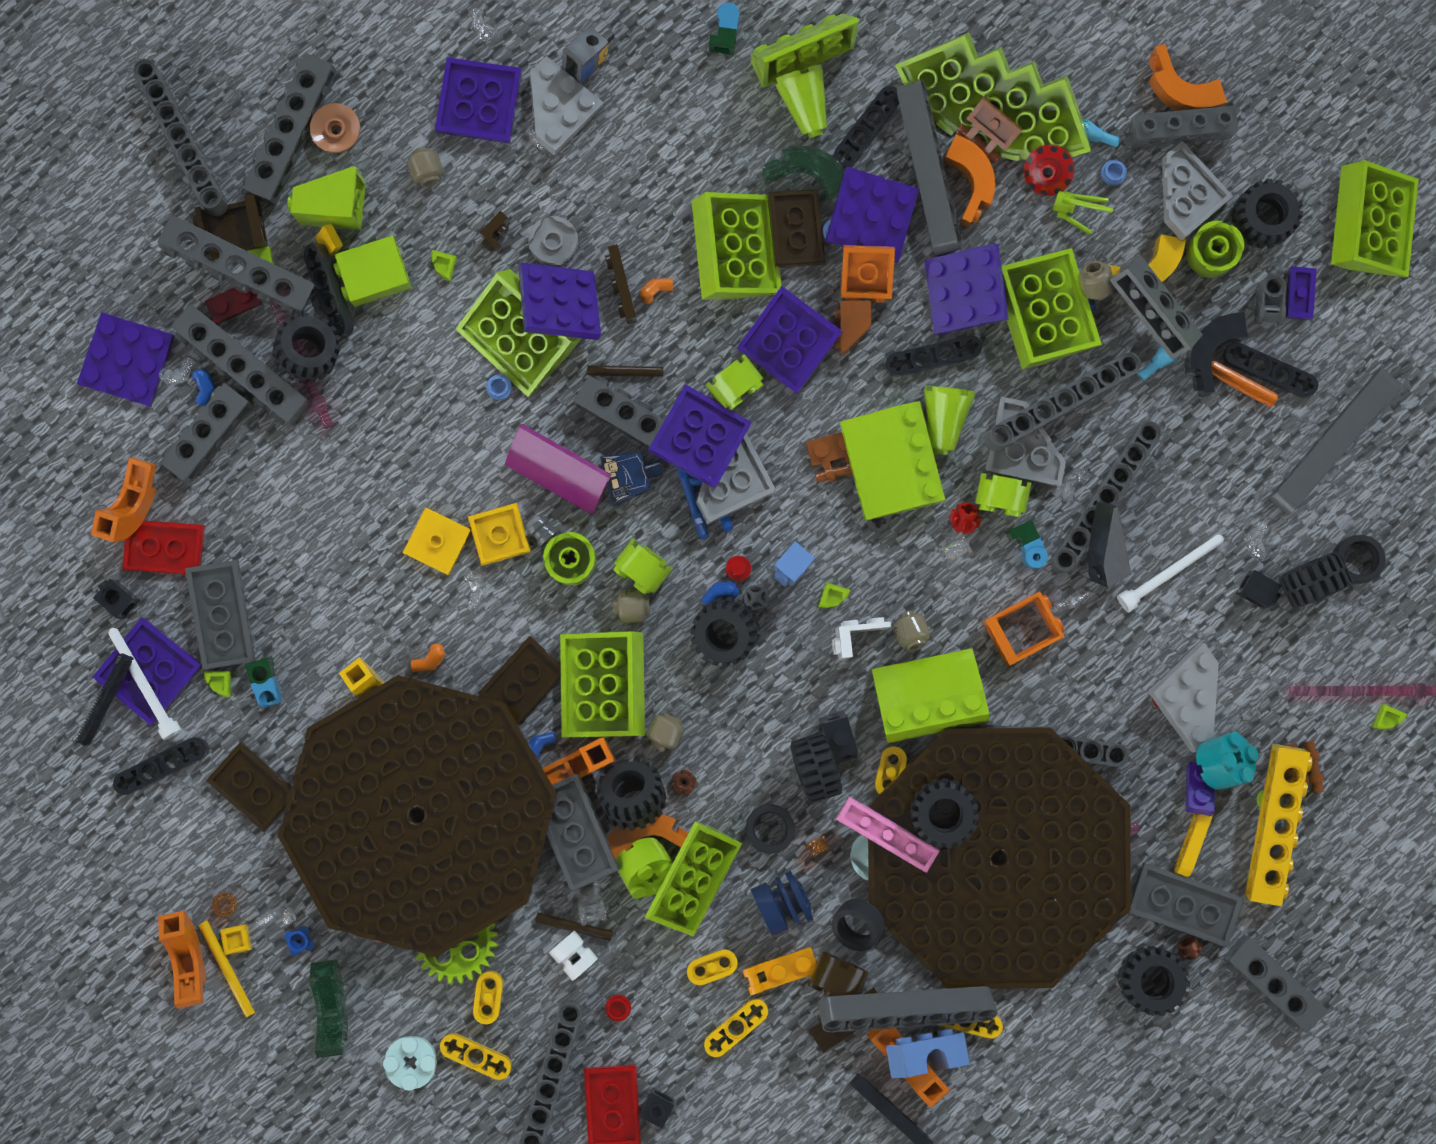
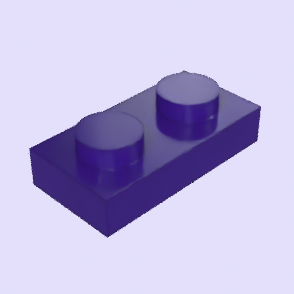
M1291 266L1288 269L1285 318L1313 319L1317 268Z
M1189 762L1186 768V812L1212 816L1215 805V789L1209 787L1202 779L1201 773H1204L1202 766L1197 765L1195 762Z

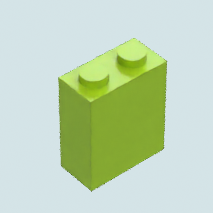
M393 235L335 254L337 263L333 265L338 278H343L345 285L341 287L346 302L350 301L354 307L412 288L397 241Z

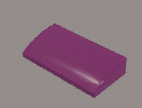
M524 424L520 425L505 465L592 515L602 502L611 477L610 473Z

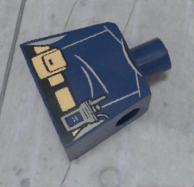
M641 453L600 457L603 470L611 474L608 490L613 506L622 504L650 491L651 487L648 479L663 475L659 460L644 464Z

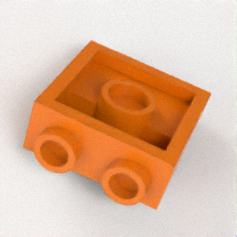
M843 245L841 298H845L846 301H860L861 298L871 299V302L883 303L886 302V299H892L895 247Z

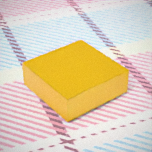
M332 224L324 225L315 237L318 244H323L327 248L331 258L335 257V254L343 246Z
M247 924L220 929L224 955L252 949Z

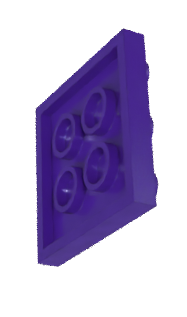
M447 57L435 132L510 144L522 69Z
M847 166L844 170L825 242L841 247L843 245L895 247L894 263H898L919 188Z
M992 243L925 260L935 335H943L1009 320L999 244Z
M521 262L518 271L524 332L593 340L600 338L601 327L594 271Z
M781 286L737 349L798 394L837 342L843 331L785 287Z
M101 312L77 384L152 407L175 335Z
M685 384L648 451L715 489L752 422Z
M141 617L124 638L125 643L166 712L199 672L202 664L144 617ZM117 649L112 652L92 677L102 686H105V681H108L106 678H109V672L113 670V664L117 662L116 659H119L117 656L120 655ZM128 669L114 696L148 724L154 726L158 720Z

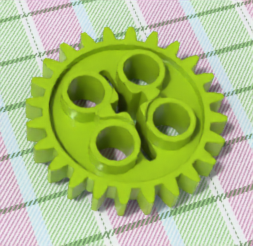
M493 923L473 935L479 936L478 940L463 941L457 945L458 947L455 948L454 946L449 949L451 958L446 963H440L439 956L433 957L424 953H420L416 960H425L421 968L426 970L431 967L428 975L434 977L439 973L438 981L441 983L445 977H447L448 984L450 985L453 984L455 978L458 979L460 984H463L465 976L474 981L473 973L476 971L482 976L483 972L480 967L484 965L490 968L491 965L487 958L496 957L491 952V948H497L499 945L492 942V939L499 935L497 932L490 931L496 924ZM468 946H476V955L471 959L465 958V949Z

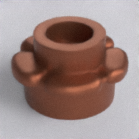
M687 769L675 772L672 776V788L676 793L688 795L697 785L696 777ZM682 780H686L685 785L681 783Z
M1188 936L1178 942L1177 948L1180 951L1178 955L1181 958L1186 957L1188 960L1195 959L1200 955L1203 945L1197 941L1195 936Z

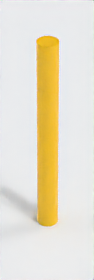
M205 921L199 924L198 927L245 1017L252 1015L255 1011L226 955H224V951L209 922Z

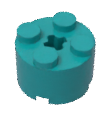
M1234 731L1217 736L1199 745L1196 761L1197 765L1202 766L1204 773H1201V776L1209 787L1215 790L1227 789L1252 782L1254 779L1256 761L1259 757L1258 751L1254 746H1250L1248 741L1238 732Z

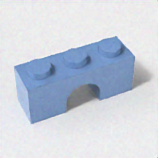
M795 541L774 565L773 572L775 575L773 578L784 588L787 585L792 588L809 569L815 558Z
M953 1029L937 1031L938 1036L933 1037L932 1033L916 1035L917 1040L912 1041L911 1037L895 1039L896 1044L886 1046L891 1078H906L928 1073V1055L931 1058L933 1070L970 1065L964 1033H953Z

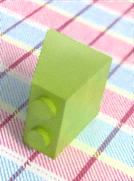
M349 167L293 187L292 196L289 195L288 211H290L301 226L323 227L324 225L332 224L336 229L361 230L366 181L357 167Z

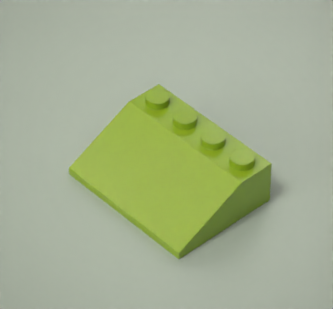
M833 14L824 18L820 24L815 26L812 24L801 28L797 34L792 36L787 34L778 38L774 44L769 46L764 44L755 48L753 53H751V63L762 87L765 88L774 84V80L777 77L799 69L800 71L808 69L810 66L820 64L854 49L859 24L857 17L847 14H840L838 16Z
M1366 160L1341 166L1331 265L1352 271L1409 277L1419 179Z
M705 192L692 200L702 300H730L775 295L782 285L780 268H775L767 195Z
M1072 248L1002 266L1009 319L1007 323L1022 370L1044 365L1102 345L1088 298L1085 296L1080 284V272Z
M511 269L496 273L456 327V330L527 397H530L557 369L582 339L524 332L519 277Z
M920 401L894 406L840 422L865 521L934 506L945 500Z
M629 631L560 634L562 737L645 736L643 633Z
M973 648L872 669L887 743L940 733L945 728L969 727L990 722L988 705Z
M694 822L645 918L694 937L742 843L711 826Z

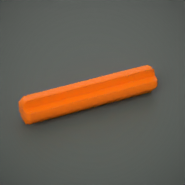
M1216 361L1211 362L1214 378L1268 407H1273L1276 403L1278 395L1273 391Z

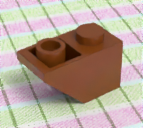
M840 301L839 308L834 309V323L839 324V329L843 331L835 343V349H839V356H845L870 331L871 301Z

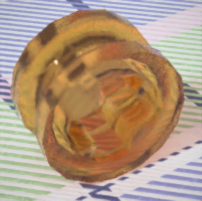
M825 835L805 844V847L810 849V857L830 848V845L825 843Z
M229 892L217 895L212 901L214 913L221 917L233 914L238 906L236 897ZM228 898L230 900L228 904H231V907L222 911L220 909L222 905H219V901Z

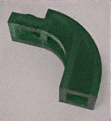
M793 146L782 149V161L778 159L772 160L765 164V168H762V177L765 184L793 173H804L812 176L821 185L827 201L837 198L845 170L832 155L810 146Z
M337 959L311 963L309 985L314 996L317 1014L315 1054L317 1059L343 1055L344 1041L348 1039V1016L340 967Z

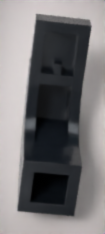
M1244 312L1227 314L1210 322L1200 331L1203 335L1193 348L1187 351L1185 374L1195 373L1196 376H1193V388L1195 391H1198L1199 397L1210 396L1215 392L1211 358L1217 346L1226 343L1242 342L1248 337Z

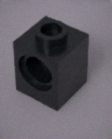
M1252 570L1247 573L1236 594L1259 608L1265 609L1270 606L1273 607L1277 603L1281 595L1278 591L1282 585L1260 572Z
M114 579L103 581L96 589L97 594L93 597L95 601L115 618L123 620L140 601L118 580ZM117 591L119 593V600L117 603L112 604L111 595Z
M652 1087L640 1110L639 1117L663 1129L675 1106L676 1099Z

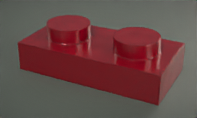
M235 288L205 301L216 325L263 304L256 298V294L250 291L243 293Z

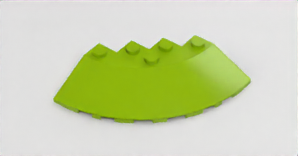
M968 32L895 65L904 85L923 80L933 120L937 122V126L951 136L961 124H964L969 129L974 126L966 118L983 97L1023 130L1006 151L998 144L994 148L1001 155L1000 158L1017 161L1026 160L1033 150L1043 145L1059 146L1065 149L1071 157L1091 151L1068 76L1066 75L1043 84L1035 61L1010 70L1002 46L978 56ZM981 130L976 134L987 144L992 140Z

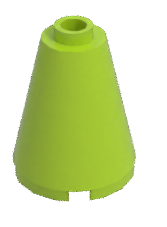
M822 64L810 66L808 70L800 71L799 69L777 77L774 80L775 86L802 135H808L809 139L823 135L822 130L827 128Z
M925 385L924 397L927 430L931 446L934 448L933 453L949 455V450L954 451L974 400L975 391L968 390L967 393L966 389Z

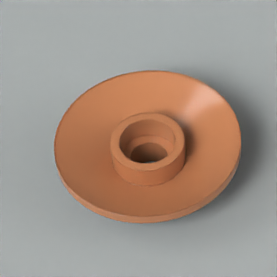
M340 103L327 104L318 109L313 115L310 122V134L320 149L330 153H341L350 149L357 142L360 135V121L356 113L348 106ZM340 127L341 132L337 135L333 134V129Z

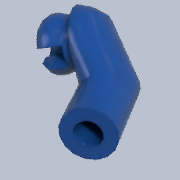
M196 369L192 373V378L196 381L200 391L194 402L201 406H206L212 392L215 390V384L207 370Z
M555 732L534 736L529 741L538 760H540V752L543 747L557 744Z

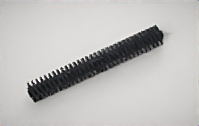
M119 653L120 656H117L119 659H116L117 662L113 664V670H110L109 678H106L108 681H105V686H102L104 689H101L99 692L98 700H95V705H93L94 708H91V713H88L90 716H87V721H84L86 724H83V729H80L82 732H79L78 737H76L77 740L75 741L77 743H81L83 746L91 744L99 725H101L102 719L105 717L106 711L109 709L110 703L113 701L114 695H116L128 668L131 666L132 660H134L132 656L124 653Z

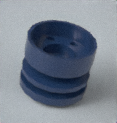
M791 870L785 872L790 883L783 886L780 877L777 876L775 880L778 889L772 891L766 882L750 889L773 939L789 932L787 920L790 918L798 927H801L802 924L797 915L802 912L808 923L814 920L811 903L801 882L792 874Z

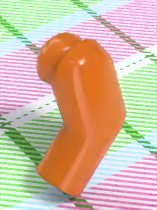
M673 278L649 280L640 289L641 302L651 304L654 302V295L658 291H673Z
M435 643L431 645L430 651L424 659L411 660L412 672L433 671L437 669L445 656L444 647L441 644Z

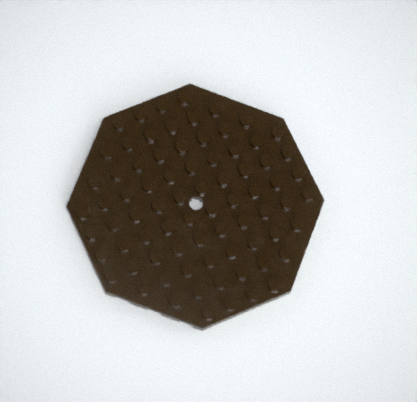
M397 675L307 728L302 754L299 756L295 779L289 792L285 806V815L277 837L329 929L351 933L355 936L374 941L377 940L399 948L437 957L529 903L558 793L506 703ZM416 807L424 810L425 814L424 819L419 823L411 818V812Z
M1049 726L945 728L867 807L920 837L910 818L911 801H914V794L922 789L921 786L923 784L931 783L930 780L936 779L939 781L941 778H947L950 781L955 780L959 782L974 797L979 814V820H976L977 828L975 831L972 830L970 833L972 836L969 840L965 838L962 841V845L954 844L952 845L953 848L948 849L946 846H941L937 857L927 873L868 839V902L879 910L884 920V926L913 953L948 989L986 986L990 989L1054 988L1060 982V979L1084 958L1086 952L1096 942L1098 943L1122 916L1124 917L1131 910L1130 804ZM952 799L936 801L929 811V819L937 827L950 826L959 816V807ZM998 850L1003 851L1006 855L1005 861L999 865L994 864L991 859L992 855Z

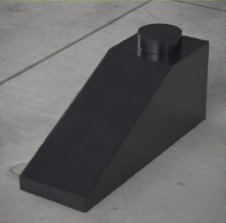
M1099 501L1096 504L1087 554L1088 574L1092 582L1107 588L1132 574L1118 506Z

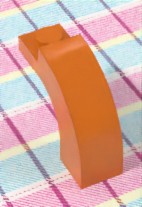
M1162 44L1154 48L1149 57V64L1152 71L1156 72L1150 78L1149 83L1154 93L1164 104L1176 111L1224 107L1227 104L1220 79L1204 84L1188 83L1176 74L1166 45Z
M956 134L943 163L963 173L970 183L971 199L959 224L969 228L971 222L977 223L983 209H989L995 192V176L986 154L976 144Z
M135 457L129 458L123 487L118 498L110 507L96 510L91 530L92 536L114 543L127 539L139 528L147 516L155 497L157 488L152 487L157 464Z
M602 737L543 767L553 785L574 774H579L582 778L616 760L605 738Z
M662 814L660 817H655L656 822L652 825L650 823L646 824V828L643 829L636 827L635 830L630 831L629 827H626L625 830H622L617 825L608 834L607 840L617 859L624 849L626 852L629 851L632 843L642 837L657 835L682 847L689 832L680 827L675 831L672 827L677 819Z
M185 911L158 916L159 941L166 948L173 969L174 1005L177 1009L203 1004V984L206 983V973L200 941L191 919Z
M897 1028L872 1029L867 1034L868 1038L887 1058L886 1046L896 1044L895 1039L904 1037ZM927 1063L928 1073L906 1077L905 1079L931 1108L950 1089Z

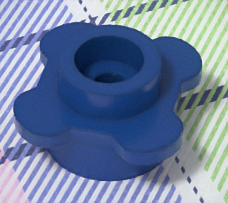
M300 926L294 932L288 931L285 933L284 939L287 941L291 955L297 956L303 950L309 951L313 949L314 941L309 937V928L307 926ZM298 938H300V939L302 940L301 943H298V942H297V939H298Z

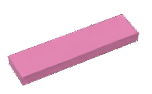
M850 796L836 817V820L926 873L940 851L939 848L928 844L922 838Z

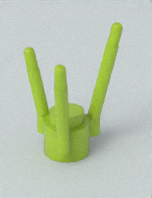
M1058 191L1052 209L1058 212L1057 218L1066 220L1089 235L1092 231L1067 215V212L1072 214L1075 205L1109 213L1113 212V208L1086 202L1108 203V198L1073 194L1067 191Z

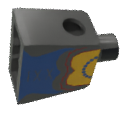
M588 27L563 49L562 69L583 85L607 59L609 43L615 38L613 32L608 27H603L599 32L593 27Z

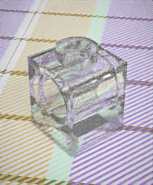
M962 532L936 546L948 569L974 555Z

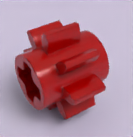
M971 503L957 504L956 509H952L949 520L952 521L951 527L960 534L974 533L975 528H979L982 517L978 516L980 510Z

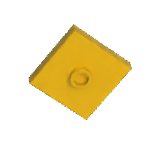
M518 503L468 516L481 566L531 553Z
M425 507L403 553L450 576L472 531Z

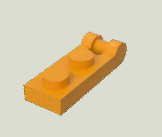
M810 946L744 968L742 971L750 984L748 987L749 993L754 995L764 990L810 976L816 965V960ZM764 971L767 980L760 982L757 974Z

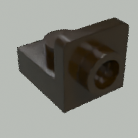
M502 211L480 231L483 246L491 253L495 250L500 255L503 249L495 238H502L509 230L508 225L510 224L508 217Z

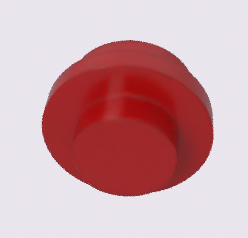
M734 556L726 564V573L734 581H743L751 573V564L743 556Z
M620 994L611 996L605 1005L606 1014L613 1021L625 1020L631 1012L629 999Z

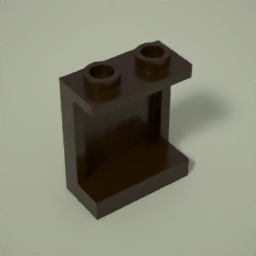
M254 194L244 196L245 201L228 204L226 212L218 217L211 216L200 206L194 207L196 214L192 216L194 226L246 251L269 246L260 201ZM209 251L205 254V257L209 261L218 260L219 255L214 251Z

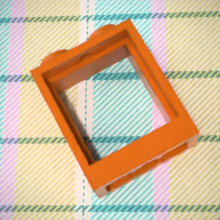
M1040 591L982 621L1006 667L1065 637L1062 633L1065 631L1062 622L1058 617L1054 618L1050 611L1052 604L1046 594L1042 595ZM1034 602L1051 636L1015 654L998 620Z

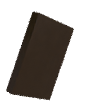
M818 189L768 192L767 198L775 268L824 265L826 260Z
M529 636L478 694L484 698L506 703L519 725L561 679V663Z
M240 742L206 780L262 832H265L285 809L289 792L292 789V786L243 742Z

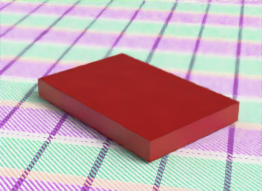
M144 520L139 528L125 539L122 570L186 575L185 568L201 566L205 525Z
M636 1064L584 1067L588 1144H641Z

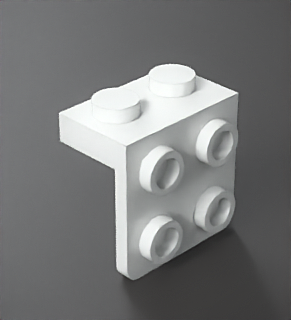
M884 617L871 618L866 621V624L860 625L858 620L843 621L841 626L835 629L836 638L832 639L833 655L838 654V660L853 657L850 633L886 630L891 627V622H884Z

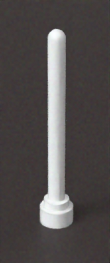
M1215 535L1137 589L1123 591L1117 595L1119 603L1126 612H1131L1138 607V603L1143 596L1222 544L1224 541L1223 536Z
M111 628L108 634L118 652L133 657L118 629ZM134 658L128 669L159 722L158 732L163 740L171 738L182 729L177 721H173L172 718L167 716Z

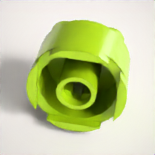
M1223 221L1208 222L1189 240L1186 246L1187 261L1190 267L1203 278L1220 277L1230 271L1241 259L1244 251V239L1240 231L1233 225L1223 223Z
M745 354L740 357L742 363L736 360L713 379L714 385H711L710 382L705 385L715 400L730 410L743 401L741 396L747 392L751 395L763 386L761 382L763 377Z
M981 473L975 504H979V510L995 512L996 508L1004 509L1005 515L1021 517V513H1026L1031 482H1025V486H1021L1022 480L996 475L990 476L989 480L986 479L987 474Z
M575 532L562 533L552 538L546 545L543 554L547 572L552 578L563 585L575 586L586 582L593 575L597 565V555L594 547L587 538ZM574 553V557L577 559L576 562H571L567 565V561L564 559L565 556H571Z
M632 538L615 560L614 564L616 566L613 570L624 579L631 578L634 580L635 584L633 586L646 595V593L650 594L651 592L655 594L672 572L673 567L667 566L665 568L664 566L667 562L645 545L643 547L639 544L636 546L639 541Z
M643 838L633 842V848L627 852L624 849L616 859L620 868L618 873L634 899L657 894L673 864L664 846L657 839Z

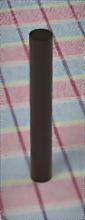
M587 365V375L663 377L664 367Z
M537 912L535 919L536 923L572 932L575 930L576 933L611 941L613 933L611 930Z

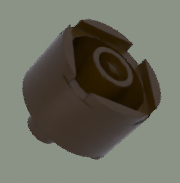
M822 951L807 986L820 992L822 989H825L824 995L828 997L861 994L869 972Z

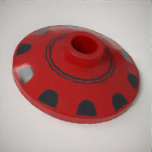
M1043 145L1036 148L1029 154L1024 164V178L1027 185L1040 195L1053 196L1057 195L1058 191L1063 192L1071 184L1074 177L1075 167L1072 157L1065 149L1056 145ZM1045 168H1051L1053 174L1046 176L1043 172Z

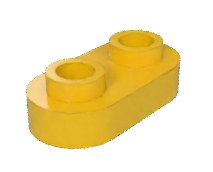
M888 747L880 756L874 783L878 794L884 790V780L889 779L892 782L906 767L907 756L899 747ZM895 754L898 757L896 764L889 763L888 758L890 755Z
M720 949L698 957L689 963L687 976L695 985H705L724 978L735 972L738 964L737 957L729 949ZM723 957L728 958L730 961L726 967L721 966L719 963ZM698 966H702L705 969V973L701 976L695 973V969Z
M496 971L484 972L482 976H479L476 983L473 1015L481 1024L493 1023L500 1014L504 982L502 976ZM488 979L494 980V988H488L486 986V981ZM483 1006H490L492 1009L491 1014H485Z

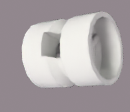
M575 930L549 952L558 964H564L563 971L572 981L598 959L589 947H583L584 941ZM577 952L580 958L573 963L569 958Z

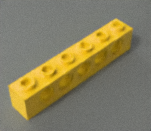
M1272 744L1245 896L1250 901L1282 906L1283 899H1286L1288 896L1289 887L1286 882L1288 874H1291L1293 869L1292 850L1296 848L1298 843L1296 828L1297 823L1301 822L1303 810L1300 806L1302 797L1304 798L1307 793V782H1305L1307 772L1312 767V757H1310V752L1305 749ZM1289 768H1293V777L1289 780H1285V771ZM1284 794H1289L1288 803L1281 806L1279 803L1280 797ZM1280 819H1284L1285 825L1283 829L1275 831V823ZM1275 845H1280L1279 853L1275 856H1270L1271 848ZM1275 870L1274 879L1266 881V874L1269 871Z

